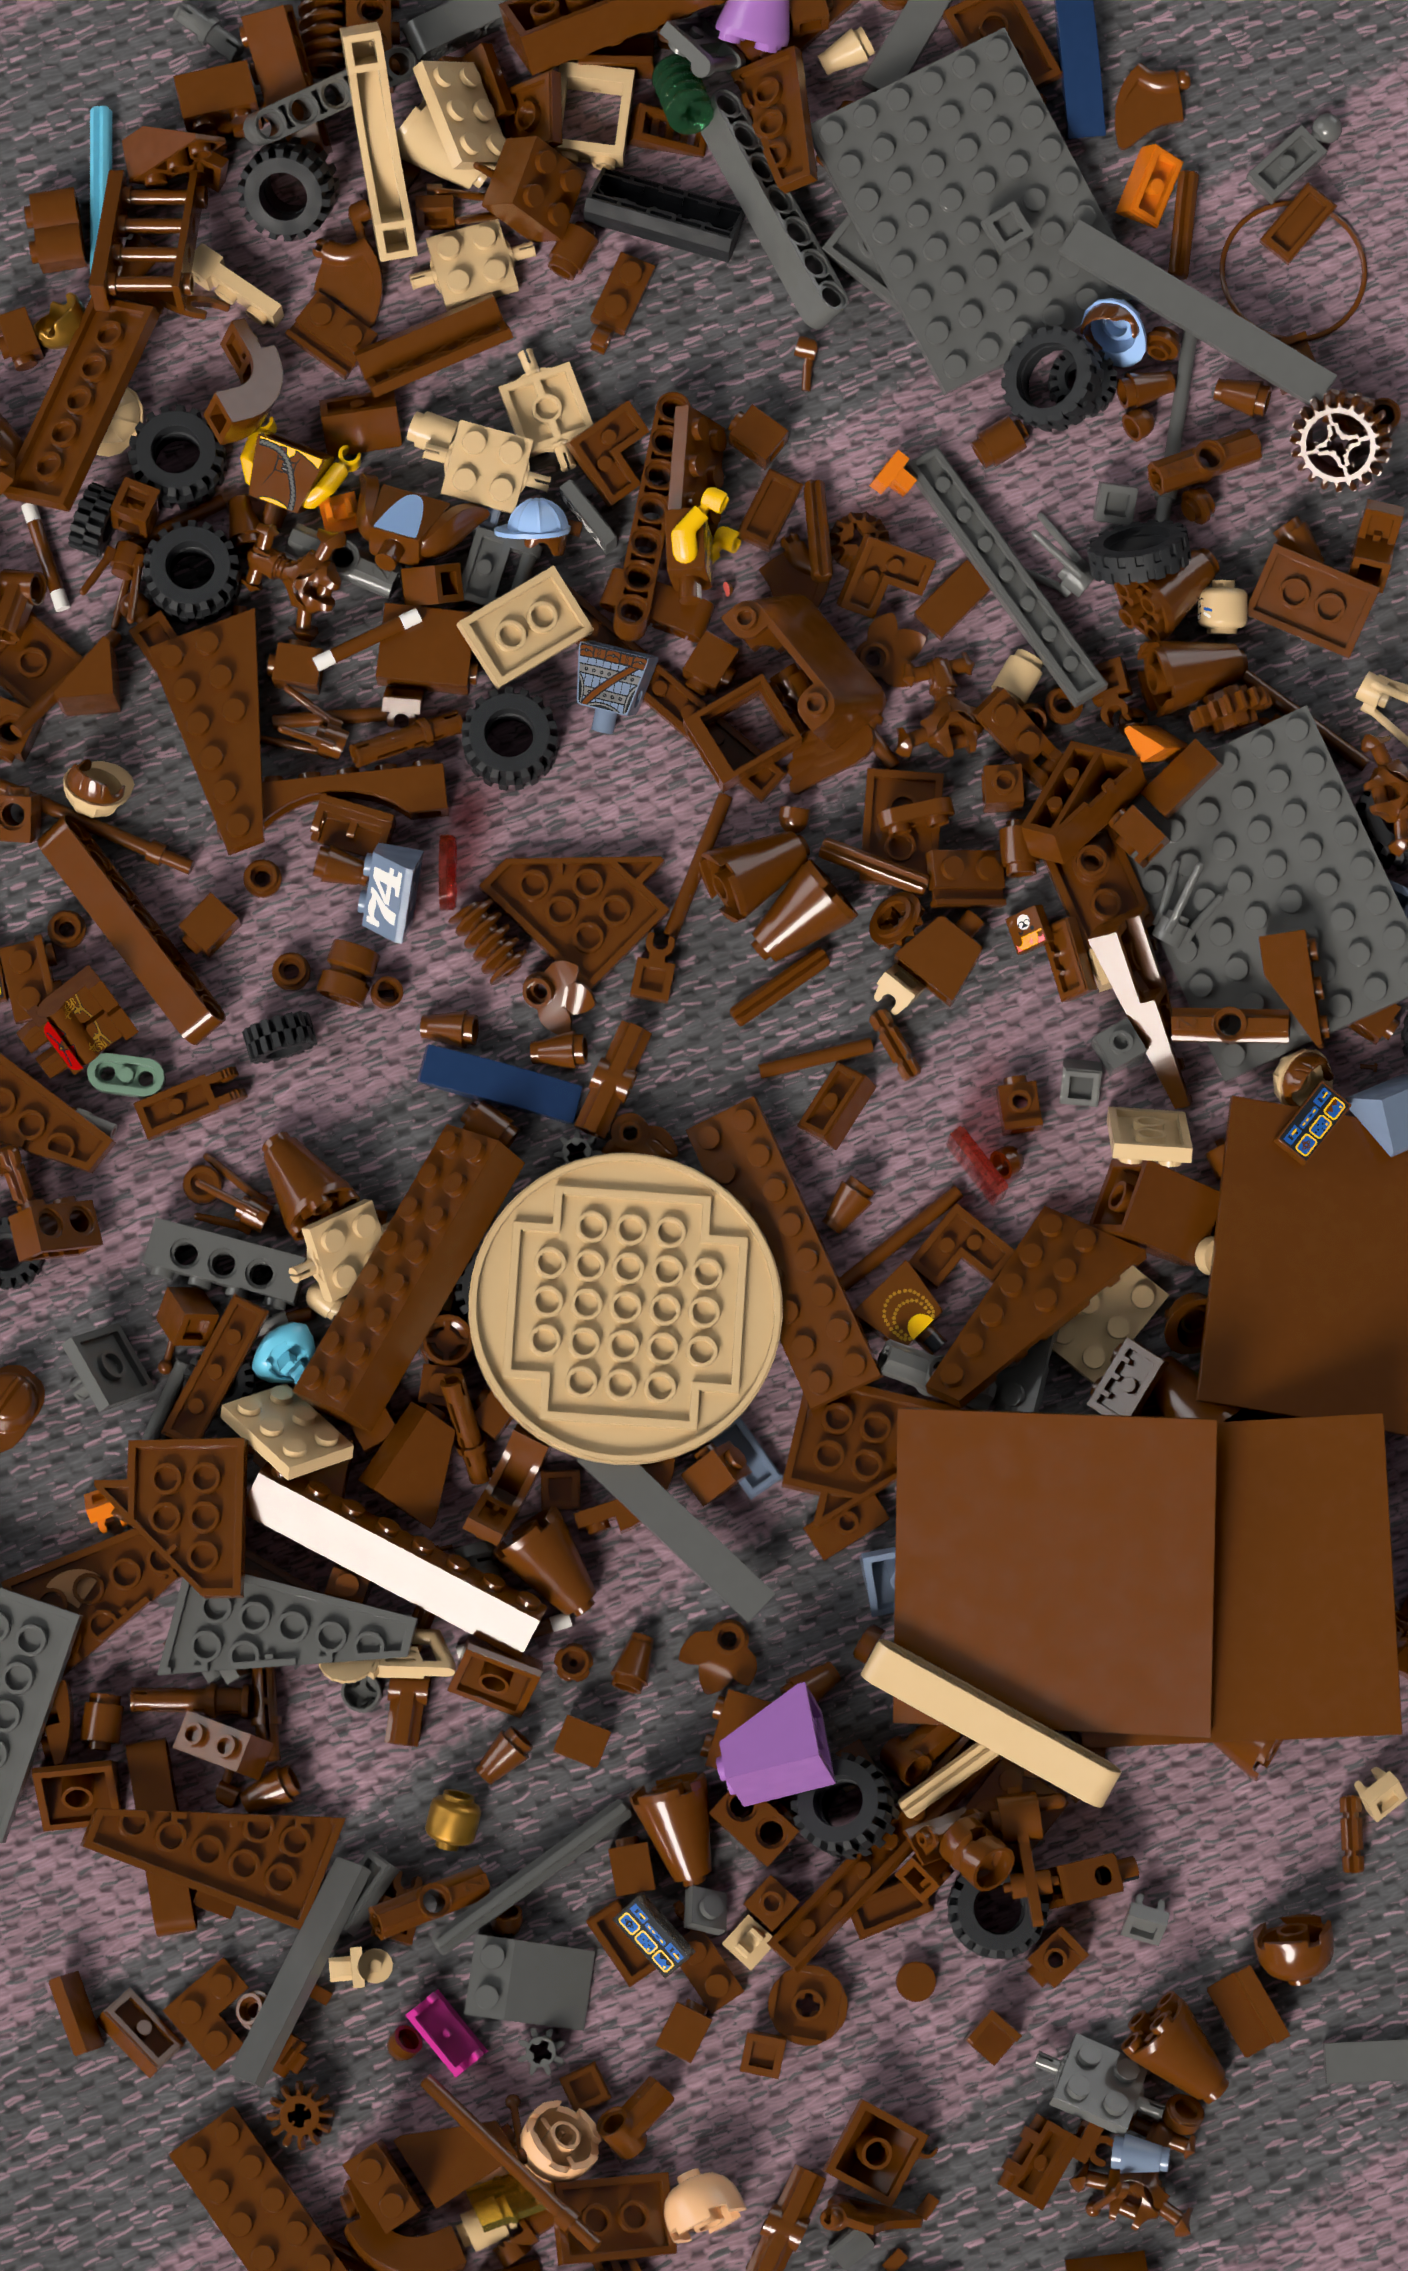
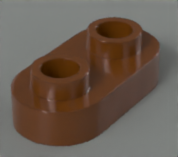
M939 797L884 810L877 814L880 831L889 832L890 837H896L910 833L912 831L911 827L926 824L927 828H937L947 825L949 823L948 818L955 814L951 797Z

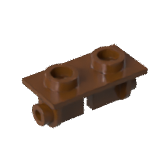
M965 1807L905 1829L903 1832L921 1865L924 1866L942 1859L939 1852L940 1842L951 1825L964 1817H974L985 1825L987 1822L985 1813L975 1808L966 1811Z

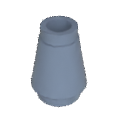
M1125 2133L1124 2137L1115 2136L1111 2168L1120 2169V2174L1168 2172L1171 2148L1163 2147L1162 2145Z

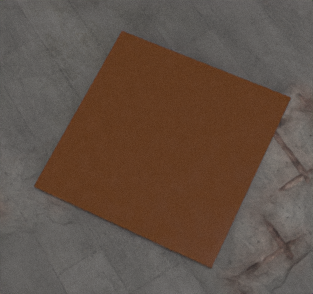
M1232 1095L1230 1097L1196 1401L1295 1418L1384 1413L1385 1433L1408 1436V1150L1390 1157L1357 1117L1344 1115L1308 1163L1302 1166L1273 1142L1299 1107Z
M899 1407L897 1417L894 1643L1052 1730L1211 1738L1218 1419ZM893 1696V1723L945 1725Z
M1384 1413L1218 1422L1211 1738L1082 1732V1746L1084 1748L1403 1735Z

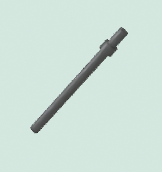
M1184 330L1164 458L1177 454L1181 450L1197 338ZM1178 490L1161 496L1155 491L1154 499L1157 501L1155 520H1158V522L1170 520L1172 503L1177 501Z

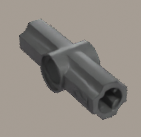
M297 523L288 539L284 551L286 556L297 560L311 549L316 551L321 543L316 535L318 531ZM346 540V546L333 551L329 559L333 563L338 556L344 554L354 559L352 564L346 568L336 566L341 582H349L384 598H391L398 586L402 567L396 566L392 571H385L377 566L374 555L358 549L355 544Z
M888 1340L879 1353L877 1363L882 1375L912 1385L921 1394L932 1397L933 1395L927 1393L926 1384L933 1375L932 1368L937 1369L945 1355L934 1356L902 1343ZM995 1382L972 1399L966 1406L977 1410H987L995 1396L997 1388Z

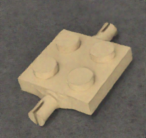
M499 219L490 220L426 238L431 257L430 269L409 274L413 290L435 284V287L442 294L446 311L489 293H492L496 298L518 292L519 287L514 273L515 262L536 257V252L532 241L510 247V244L503 236Z
M526 349L528 360L524 350H522L517 355L525 374L516 381L498 387L515 435L534 440L529 458L545 452H555L561 471H568L564 457H566L570 470H572L577 465L565 443L587 429L593 422L571 364L566 362L552 368H539L533 349Z
M464 420L459 421L455 439L448 449L426 442L424 450L438 454L424 451L422 456L423 459L426 458L444 463L445 477L440 495L509 514L516 508L519 495L525 486L547 492L549 488L547 484L551 481V476L529 471V456L533 439Z
M363 1199L301 1228L307 1245V1261L289 1268V1274H294L290 1276L291 1280L294 1283H299L301 1280L313 1275L319 1283L324 1301L333 1302L348 1295L390 1222L381 1225L373 1201Z

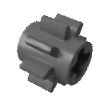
M576 1130L575 1138L570 1140L564 1137L560 1138L563 1149L562 1152L554 1153V1157L557 1160H565V1164H568L574 1159L571 1152L575 1148L580 1152L584 1150L586 1157L602 1155L603 1153L598 1150H592V1147L597 1142L594 1136L589 1137L585 1141L582 1139L580 1131Z
M535 2027L531 2028L533 2039L530 2042L526 2040L518 2041L521 2046L526 2048V2054L520 2056L517 2060L518 2062L528 2060L532 2064L529 2071L530 2075L536 2072L537 2067H544L545 2073L549 2076L552 2072L550 2063L553 2061L564 2063L565 2061L562 2057L556 2055L557 2049L565 2045V2042L559 2041L554 2043L550 2039L553 2035L552 2028L546 2032L545 2036H539ZM542 2040H545L549 2043L548 2050L553 2054L551 2059L543 2058L538 2063L534 2061L535 2053L530 2048L532 2044L539 2045Z

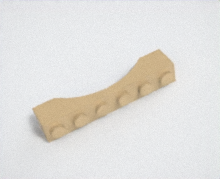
M377 22L339 28L380 262L418 256L396 135L381 30Z

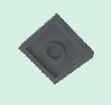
M119 1323L73 1336L61 1344L78 1374L77 1377L70 1380V1389H75L79 1385L82 1386L73 1393L74 1396L79 1400H86L91 1397L99 1413L144 1398L156 1390Z

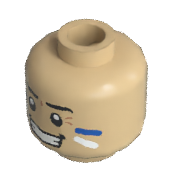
M1212 580V588H1205L1198 599V623L1200 626L1207 628V634H1237L1238 628H1242L1247 624V592L1243 589L1235 588V580Z

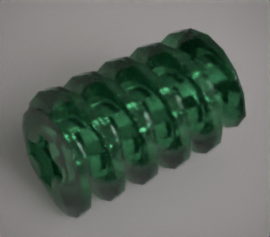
M671 54L663 58L656 65L652 73V83L671 128L681 134H696L710 124L714 115V109L711 107V101L703 81L693 74L691 62L686 57Z

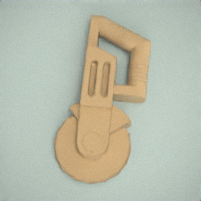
M416 1629L412 1644L430 1645L437 1661H423L418 1648L411 1646L409 1657L320 1663L319 1668L324 1676H327L330 1680L344 1684L356 1683V1681L362 1680L366 1676L373 1680L376 1677L424 1679V1676L450 1677L455 1674L456 1664L439 1629Z

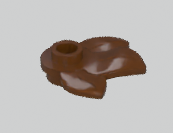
M887 613L877 617L869 625L867 640L857 647L855 655L873 677L880 676L891 687H908L909 685L902 680L904 665L910 663L911 668L915 667L911 661L921 652L926 642V636L912 629L898 630L894 613ZM870 651H875L879 655V662L874 666L869 665L866 661V656Z
M567 960L555 961L545 971L532 973L525 979L523 984V997L526 1003L537 1009L541 1024L558 1035L572 1031V1015L585 1013L596 1006V1000L590 988L576 981L579 975V965ZM539 984H543L546 987L547 996L539 992Z
M632 1112L623 1113L613 1121L610 1130L611 1139L601 1150L603 1154L640 1153L667 1159L678 1156L676 1143L665 1128L648 1125L642 1116ZM632 1125L637 1128L635 1138L626 1139L623 1136V1130L626 1126Z
M732 1619L718 1622L711 1631L695 1632L683 1644L679 1654V1661L686 1664L699 1665V1681L704 1693L707 1695L724 1689L732 1678L742 1685L750 1686L757 1671L756 1657L747 1647L749 1643L748 1632L740 1622ZM726 1632H732L737 1637V1642L732 1647L723 1645L721 1641L722 1635Z

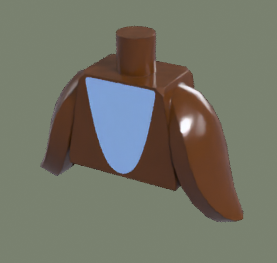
M359 474L361 490L357 505L356 524L362 537L369 541V551L375 555V563L385 571L394 570L399 562L418 567L427 558L432 559L446 555L490 515L487 509L478 504L462 503L451 507V503L383 484L380 487L376 475Z

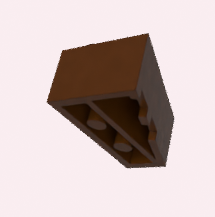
M1071 741L1021 825L1029 853L1033 857L1060 864H1065L1108 824L1110 819L1121 808L1128 806L1148 785L1140 758Z

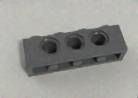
M155 1217L143 1259L144 1265L151 1268L150 1275L171 1281L174 1275L189 1278L188 1285L210 1291L211 1285L226 1288L225 1295L233 1297L235 1293L248 1300L249 1295L264 1298L263 1305L285 1311L286 1305L296 1307L303 1280L299 1283H294L291 1280L290 1276L294 1274H289V1268L307 1261L306 1257ZM185 1247H193L198 1252L195 1262L187 1266L179 1264L177 1260L178 1253ZM222 1257H231L235 1260L234 1270L225 1276L215 1273L216 1262ZM260 1267H268L273 1271L271 1281L263 1286L254 1284L252 1282L254 1271Z

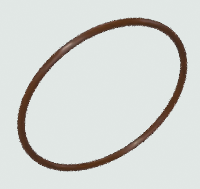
M1293 200L1278 201L1272 205L1267 204L1252 211L1234 227L1224 244L1219 267L1221 287L1233 312L1250 323L1252 322L1241 313L1233 302L1225 278L1227 252L1235 235L1250 219L1264 211L1276 207L1289 206ZM1334 212L1330 217L1348 232L1357 247L1362 268L1360 290L1353 306L1341 320L1324 331L1307 335V341L1322 338L1345 324L1357 310L1367 284V262L1363 247L1353 229ZM1260 328L1261 330L1265 331L1266 333L1270 334L1278 340L1289 337L1274 334Z

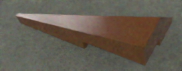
M1145 904L1096 926L1088 941L1129 1021L1147 1049L1146 1054L1174 1108L1179 1109L1190 1106L1193 1100L1192 1096L1188 1094L1181 1070L1185 1069L1183 1058H1176L1171 1041L1172 1007L1165 976L1161 974L1154 951L1158 950L1156 939L1149 938L1144 919L1151 914L1148 904Z

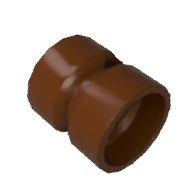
M333 940L327 957V962L331 967L322 971L316 992L333 1001L362 1008L370 989L366 979L374 977L381 956L364 946L345 940Z
M450 1314L438 1316L419 1348L424 1361L427 1364L454 1368L460 1365L472 1348L470 1327L467 1322L458 1316Z
M964 1817L956 1821L948 1828L940 1842L939 1852L942 1858L955 1870L961 1872L962 1876L980 1891H989L999 1886L1008 1877L1014 1866L1015 1856L1013 1851L999 1838L992 1835V1832L974 1817Z

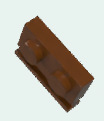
M317 291L298 315L292 327L285 332L286 338L344 380L349 377L351 371L358 365L353 352L375 343L379 338L376 332L319 291Z
M931 850L926 853L927 872L930 877L929 891H932L933 900L930 902L931 908H1001L1007 905L1006 899L1003 898L1005 881L1000 850Z

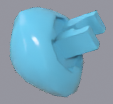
M289 1322L268 1332L255 1351L252 1363L255 1377L270 1383L297 1384L301 1374L316 1351L313 1335L307 1325Z

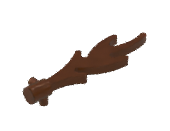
M119 292L118 295H113L114 297L138 304L153 306L160 315L163 314L165 307L184 316L205 320L207 311L196 307L215 308L228 312L230 309V304L219 299L204 296H188L185 311H177L173 292Z

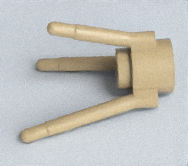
M1369 671L1355 697L1364 702L1360 710L1374 717L1408 748V736L1376 709L1377 706L1385 708L1391 697L1408 703V684L1397 682L1381 674L1376 675Z

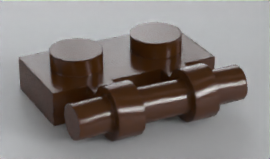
M1036 2113L1029 2127L1025 2125L1019 2134L1022 2139L1011 2159L1007 2157L1001 2168L1005 2170L997 2184L1043 2211L1082 2139Z

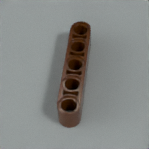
M166 1737L127 1744L126 1753L135 1809L179 1811L177 1795H174L176 1794L171 1758L167 1756L170 1755ZM146 1871L157 1937L198 1930L196 1913H193L196 1910L195 1905H192L194 1900L192 1888Z

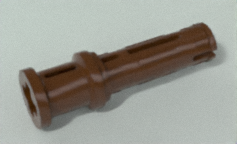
M210 1683V1685H206V1688L197 1689L131 1688V1693H133L130 1694L131 1712L185 1713L188 1710L190 1712L205 1713V1716H209V1718H217L218 1715H241L243 1719H250L251 1684H244L242 1688L219 1687L217 1683Z

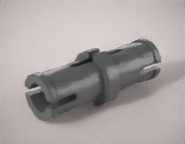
M184 0L181 3L184 9L178 6L174 12L173 20L179 22L198 36V42L203 46L208 44L226 57L229 62H236L238 57L235 54L237 53L241 56L245 51L242 41L224 29L219 19L208 17L192 5L190 1Z

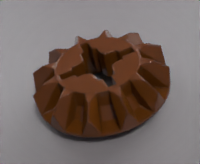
M867 511L863 513L850 512L843 518L838 519L830 532L831 554L839 565L850 570L859 549L857 544H848L849 541L853 540L854 527L857 528L862 537L866 533L889 542V531L886 530L881 519L875 518Z
M910 892L896 893L884 900L875 910L870 921L869 933L873 941L879 946L883 945L890 950L895 944L903 946L908 936L915 937L913 931L916 927L923 924L921 916L925 912L924 907L920 903L921 900Z

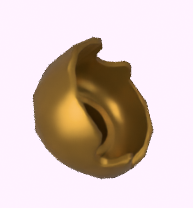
M68 292L66 294V304L52 301L49 314L41 317L33 325L38 343L43 347L59 350L69 346L75 331L79 328L85 311L80 299L74 293Z

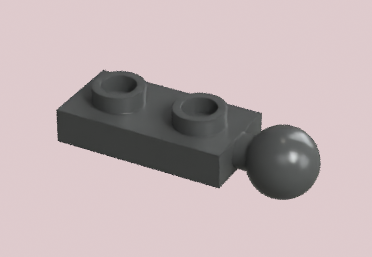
M1322 114L1315 119L1311 134L1301 125L1247 174L1246 179L1271 205L1274 204L1326 157L1328 151L1321 144H1330L1339 139L1342 133L1341 121L1333 114Z

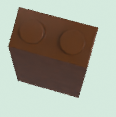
M1112 1159L1089 1225L1145 1249L1147 1254L1181 1266L1197 1267L1195 1262L1196 1248L1204 1238L1211 1236L1216 1224L1219 1191L1154 1161L1142 1160L1140 1164H1125L1120 1162L1119 1159Z

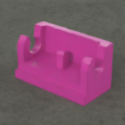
M439 1989L431 1993L424 2001L405 2015L455 2078L488 2052Z

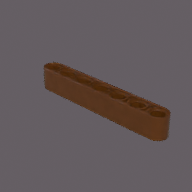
M678 392L663 394L656 405L614 613L613 629L616 635L625 641L641 639L648 628L666 538L665 510H668L672 451L663 452L658 447H673L675 419H671L665 414L675 413L676 406L690 405L688 398ZM654 479H661L665 481L667 484L658 486L653 484L651 481ZM655 513L658 514L660 518L649 519L645 517L644 514ZM647 546L653 552L642 553L637 548ZM640 580L647 585L635 587L630 582ZM633 614L640 619L630 622L625 620L623 616Z
M69 814L62 816L38 838L37 843L40 850L182 1037L189 1043L198 1045L226 1020L223 1009L85 827Z

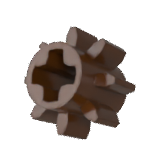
M291 2032L272 2071L283 2078H286L290 2070L295 2074H299L309 2060V2057L303 2054L308 2044Z

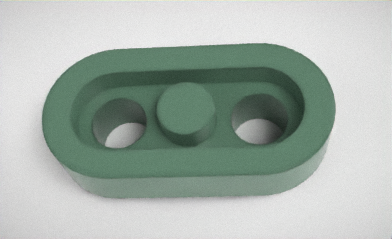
M102 1053L89 1063L87 1069L88 1079L97 1091L105 1094L145 1099L161 1092L166 1083L165 1072L161 1065L150 1058ZM106 1068L115 1070V1076L110 1081H105L101 1078V1074ZM145 1073L153 1075V1082L148 1086H143L139 1082L140 1077Z

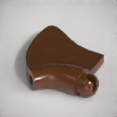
M1141 62L1130 72L1120 89L1115 108L1114 126L1118 148L1121 150L1129 149L1153 130L1184 121L1179 90H1187L1191 86L1187 70L1182 69L1177 72L1174 69L1153 71Z
M365 237L351 244H345L333 239L329 241L325 238L317 239L315 241L317 246L312 249L314 257L321 258L322 263L317 274L314 290L338 299L360 322L372 328L377 322L383 299V273L375 250Z
M791 532L788 537L785 538L784 536L780 540V545L785 551L763 565L759 572L770 587L773 597L798 593L806 596L818 608L827 594L830 581L816 583L812 580L809 547L805 541L800 540V536L797 533Z
M835 2194L828 2200L827 2208L821 2213L820 2222L829 2231H840L849 2227L874 2235L890 2229L921 2228L923 2217L856 2197Z

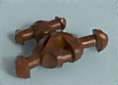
M259 523L255 528L260 532L258 541L247 554L248 574L247 576H241L240 582L250 592L263 589L261 582L263 574L272 580L278 578L283 580L282 582L287 589L291 606L298 608L296 623L288 626V629L299 640L310 643L319 633L318 627L311 625L312 613L332 611L335 606V600L331 595L333 590L337 591L340 589L341 578L335 564L329 559L335 549L346 546L344 531L331 532L319 528L316 535L321 543L317 550L311 549L303 557L291 560L287 558L285 552L272 548L275 536L279 535L276 525Z
M961 652L962 658L948 660L947 658L934 657L923 666L911 668L910 663L904 665L902 680L910 687L914 683L928 680L930 686L929 694L934 697L936 704H934L930 714L920 721L921 728L906 733L903 727L896 728L898 745L895 752L901 757H910L913 747L925 742L946 758L953 757L954 750L965 748L969 754L976 752L977 739L983 735L985 728L972 715L976 708L956 698L955 692L958 684L953 679V675L966 673L967 675H972L975 663L970 659L967 652Z
M1365 734L1361 741V751L1364 753L1371 751L1378 767L1374 768L1370 779L1363 784L1364 791H1371L1375 805L1369 807L1370 812L1381 817L1386 822L1394 823L1395 840H1392L1387 847L1391 853L1399 857L1408 849V769L1400 759L1392 760L1384 744L1391 740L1390 735L1377 737Z
M1138 2111L1132 2117L1127 2132L1131 2130L1146 2137L1145 2140L1183 2153L1185 2160L1190 2155L1196 2153L1197 2137L1194 2134H1191L1190 2139L1169 2129L1162 2120L1150 2122L1137 2116ZM1087 2162L1086 2164L1083 2163L1077 2174L1069 2179L1072 2188L1077 2193L1085 2190V2186L1103 2190L1104 2197L1115 2190L1119 2181L1129 2184L1128 2194L1125 2199L1118 2197L1109 2203V2219L1115 2221L1119 2213L1134 2220L1131 2229L1137 2231L1145 2221L1157 2219L1160 2215L1175 2226L1173 2228L1175 2237L1191 2235L1190 2218L1194 2208H1188L1183 2213L1169 2203L1168 2200L1171 2196L1162 2187V2181L1159 2180V2173L1120 2174V2169H1109L1108 2174L1088 2170L1089 2163Z

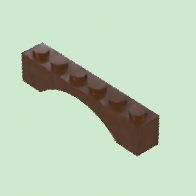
M423 759L413 762L411 767L398 768L397 764L386 763L375 766L373 771L359 772V768L349 767L337 770L336 775L321 776L320 772L312 771L299 774L298 779L283 780L282 776L263 777L264 831L290 811L309 803L318 802L321 793L335 798H355L376 802L396 810L410 820L449 816L443 763L436 764L435 760ZM217 827L218 835L220 837V840H222V837Z

